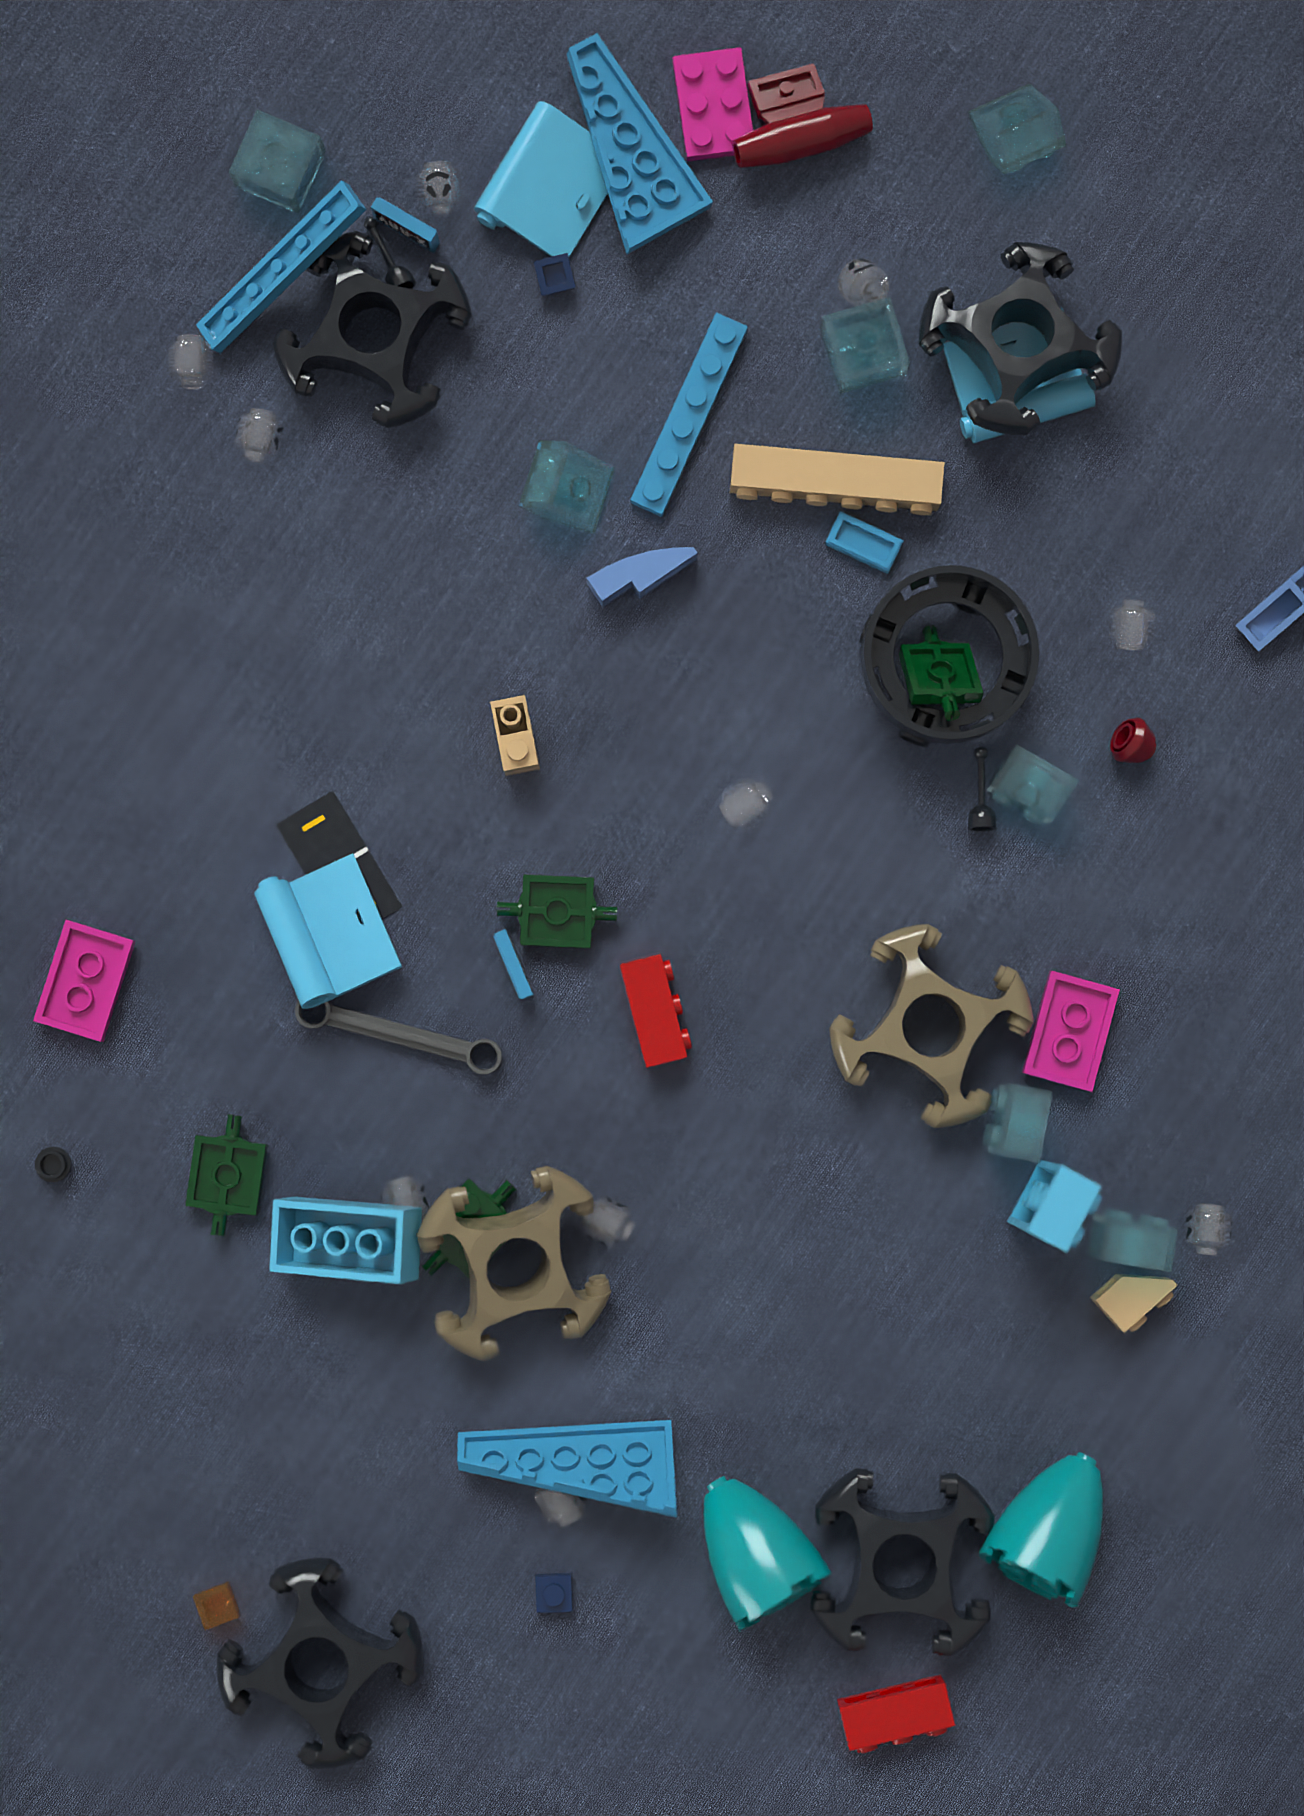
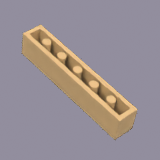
M734 444L730 493H736L737 498L744 500H755L759 495L770 496L772 501L778 503H790L793 498L804 499L807 504L813 506H825L827 502L841 503V507L847 509H860L862 505L876 506V510L881 512H895L897 508L911 509L912 514L930 515L932 511H938L941 505L945 462Z

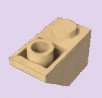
M525 695L491 701L490 704L505 775L540 769Z
M1115 1274L1090 1298L1118 1330L1125 1333L1129 1329L1133 1332L1146 1322L1147 1317L1145 1314L1154 1306L1160 1308L1171 1300L1174 1296L1171 1291L1178 1285L1167 1277Z

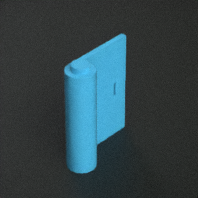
M539 101L474 207L478 214L476 219L490 229H494L495 226H507L550 257L568 253L570 256L608 193L590 132L554 106Z
M1012 322L999 326L992 333L996 344L1004 352L1015 357H1031L1040 354L1048 347L1044 336L1035 327L1023 322ZM951 341L944 343L943 349L963 414V418H960V427L964 438H971L973 443L1004 435L973 424L967 414L966 406L977 398H981V400L988 399L993 404L996 402L995 397L983 373L970 357ZM1075 369L1041 383L1015 405L1019 410L1023 407L1029 410L1033 409L1039 416L1040 423L1094 407L1095 394L1087 382V374H1082L1081 369Z
M353 853L291 882L284 879L279 880L278 877L274 876L264 879L258 884L259 888L254 892V895L303 1009L321 1005L402 968V964Z

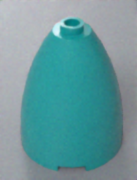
M1077 1452L1076 1456L1068 1455L1037 1475L1017 1494L1001 1514L979 1552L980 1558L988 1564H991L992 1560L999 1564L998 1569L1003 1572V1576L1031 1592L1049 1600L1052 1598L1057 1599L1060 1596L1066 1598L1064 1604L1069 1607H1077L1092 1573L1102 1530L1103 1487L1101 1472L1095 1467L1097 1461L1086 1454Z
M723 1476L707 1486L709 1493L704 1496L703 1519L709 1560L724 1603L739 1631L757 1624L761 1621L760 1618L767 1617L785 1608L822 1584L821 1579L832 1575L830 1568L801 1528L770 1499L735 1478L727 1481L726 1477Z

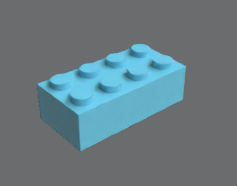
M1039 1160L1007 1222L1033 1237L1067 1252L1070 1246L1075 1248L1080 1242L1085 1230L1081 1225L1087 1213L1093 1215L1102 1199L1098 1192L1102 1186L1063 1165Z
M305 1197L273 1199L270 1272L396 1284L419 1280L420 1247L417 1232L421 1225L422 1207Z

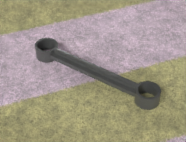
M299 1000L295 1007L297 1020L307 1028L318 1029L327 1025L465 1062L474 1072L479 1074L493 1073L502 1063L503 1054L500 1046L489 1039L469 1042L335 1006L330 1001L324 1003L326 1007L325 1019L321 1023L310 1024L302 1017V1007ZM481 1044L491 1045L497 1053V1062L490 1069H479L472 1062L471 1054Z

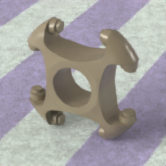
M920 924L892 931L875 940L871 948L870 956L886 964L887 960L893 962L896 954H898L902 960L903 967L899 986L891 1007L880 1023L866 1038L856 1041L852 1039L856 1032V1029L852 1027L854 1022L839 1014L837 1018H834L829 1027L830 1040L840 1072L845 1081L854 1086L862 1087L868 1077L867 1064L859 1060L866 1052H875L901 1060L926 1075L941 1089L944 1095V1103L941 1104L937 1101L933 1105L928 1103L920 1119L933 1128L951 1127L971 1121L987 1113L992 1103L991 1099L993 1096L979 1088L975 1092L970 1090L966 1099L960 1092V1082L972 1045L996 1014L1005 1011L1010 1014L1006 1021L1010 1025L1008 1029L1024 1037L1026 1033H1029L1034 1024L1033 1011L1029 994L1017 970L1009 966L1000 965L993 978V981L997 982L995 988L1002 991L1001 995L996 999L976 996L954 988L937 976L918 957V947L926 951L929 947L934 949L942 933L929 924ZM923 995H934L943 998L953 1006L959 1019L960 1030L956 1042L949 1051L938 1057L918 1054L908 1045L903 1035L902 1020L905 1010L913 1000Z
M545 1165L530 1171L534 1189L539 1188L541 1193L546 1192V1194L539 1201L522 1209L500 1216L484 1218L458 1217L455 1213L464 1211V1205L469 1204L465 1186L447 1188L436 1199L422 1220L417 1232L418 1244L422 1252H431L439 1249V1245L444 1242V1234L455 1236L463 1248L469 1266L470 1305L467 1314L460 1319L459 1315L453 1314L452 1311H443L435 1315L436 1319L434 1322L436 1333L449 1345L469 1357L485 1361L499 1355L496 1339H490L489 1334L481 1335L482 1331L490 1325L522 1312L548 1308H570L572 1313L564 1315V1321L560 1322V1328L563 1338L571 1340L581 1338L593 1326L606 1306L611 1294L609 1280L606 1278V1275L598 1274L591 1276L589 1282L585 1283V1289H573L566 1277L560 1255L559 1237L562 1211L569 1205L570 1211L576 1212L577 1216L593 1213V1195L574 1178L553 1167ZM512 1238H527L537 1242L541 1247V1262L537 1272L527 1282L515 1287H503L492 1283L487 1278L488 1260L491 1253L501 1243Z

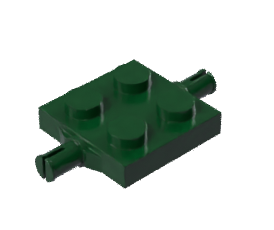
M930 625L922 630L925 642L901 644L899 650V658L911 704L943 705L945 718L950 721L952 716L953 721L960 716L957 703H981L983 696L982 686L970 644L939 640L936 626L932 625L930 629Z
M523 874V892L519 902L497 901V908L511 909L497 910V916L518 917L521 926V946L591 949L592 929L596 920L617 922V915L603 914L617 913V906H596L593 896L594 877Z
M227 1114L225 1135L217 1137L195 1135L185 1206L203 1208L213 1213L210 1235H226L228 1215L237 1213L258 1215L268 1144L249 1142L239 1137L243 1117L240 1115Z
M469 1177L460 1186H465L469 1204L464 1205V1211L456 1212L455 1215L462 1218H484L507 1214L502 1204L517 1189L512 1184L502 1194L511 1185L506 1179L491 1194L482 1190ZM444 1234V1242L439 1245L440 1248L422 1265L425 1271L428 1270V1274L433 1276L447 1261L457 1266L469 1278V1266L460 1241L453 1235ZM507 1241L501 1243V1244L491 1253L490 1258H491Z

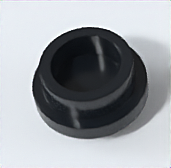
M60 1147L43 1149L35 1160L37 1174L47 1182L61 1181L67 1177L71 1170V1158Z

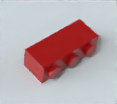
M661 954L620 964L646 1068L686 1058V1050L692 1049L688 1029L680 1030L677 1016L682 1015L683 1010L679 994L671 995L668 982L675 979L670 960L663 961Z
M941 1674L837 1699L849 1751L857 1750L858 1753H866L877 1749V1744L889 1741L895 1745L904 1744L913 1740L912 1736L927 1733V1736H937L946 1733L948 1727L955 1726L946 1684Z

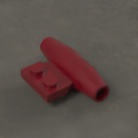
M813 63L748 81L747 89L757 116L766 125L734 139L732 146L739 168L783 164L831 151L872 132L873 121L866 104L823 108L825 92Z

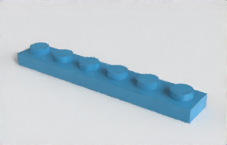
M341 180L196 324L212 350L221 353L367 210L349 184Z
M716 312L631 497V504L660 517L663 516L744 339L748 326Z

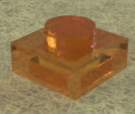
M229 1581L193 1595L205 1630L239 1618L241 1615Z

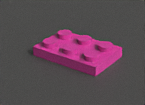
M741 47L673 56V69L686 161L734 156L733 140L753 131Z
M65 920L33 1021L104 1042L136 941Z
M1052 970L1049 971L1022 1073L1093 1092L1120 989Z

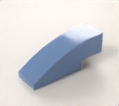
M673 547L633 555L610 564L587 577V585L603 607L630 588L634 590L640 599L696 561L697 551L694 547Z
M1304 565L1235 625L1258 651L1304 613Z

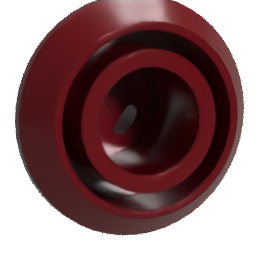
M1139 717L1127 719L1117 727L1111 738L1110 749L1113 758L1119 762L1136 764L1149 760L1156 750V737L1143 719Z

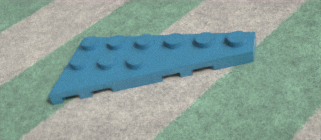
M596 33L569 47L567 52L569 65L626 254H629L710 209L713 201L600 36Z
M671 1420L458 1432L457 1463L458 1470L677 1517Z

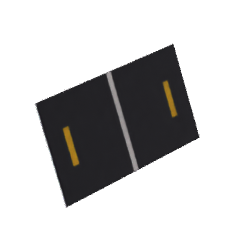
M333 790L276 824L305 875L353 853L381 918L383 919L403 907Z

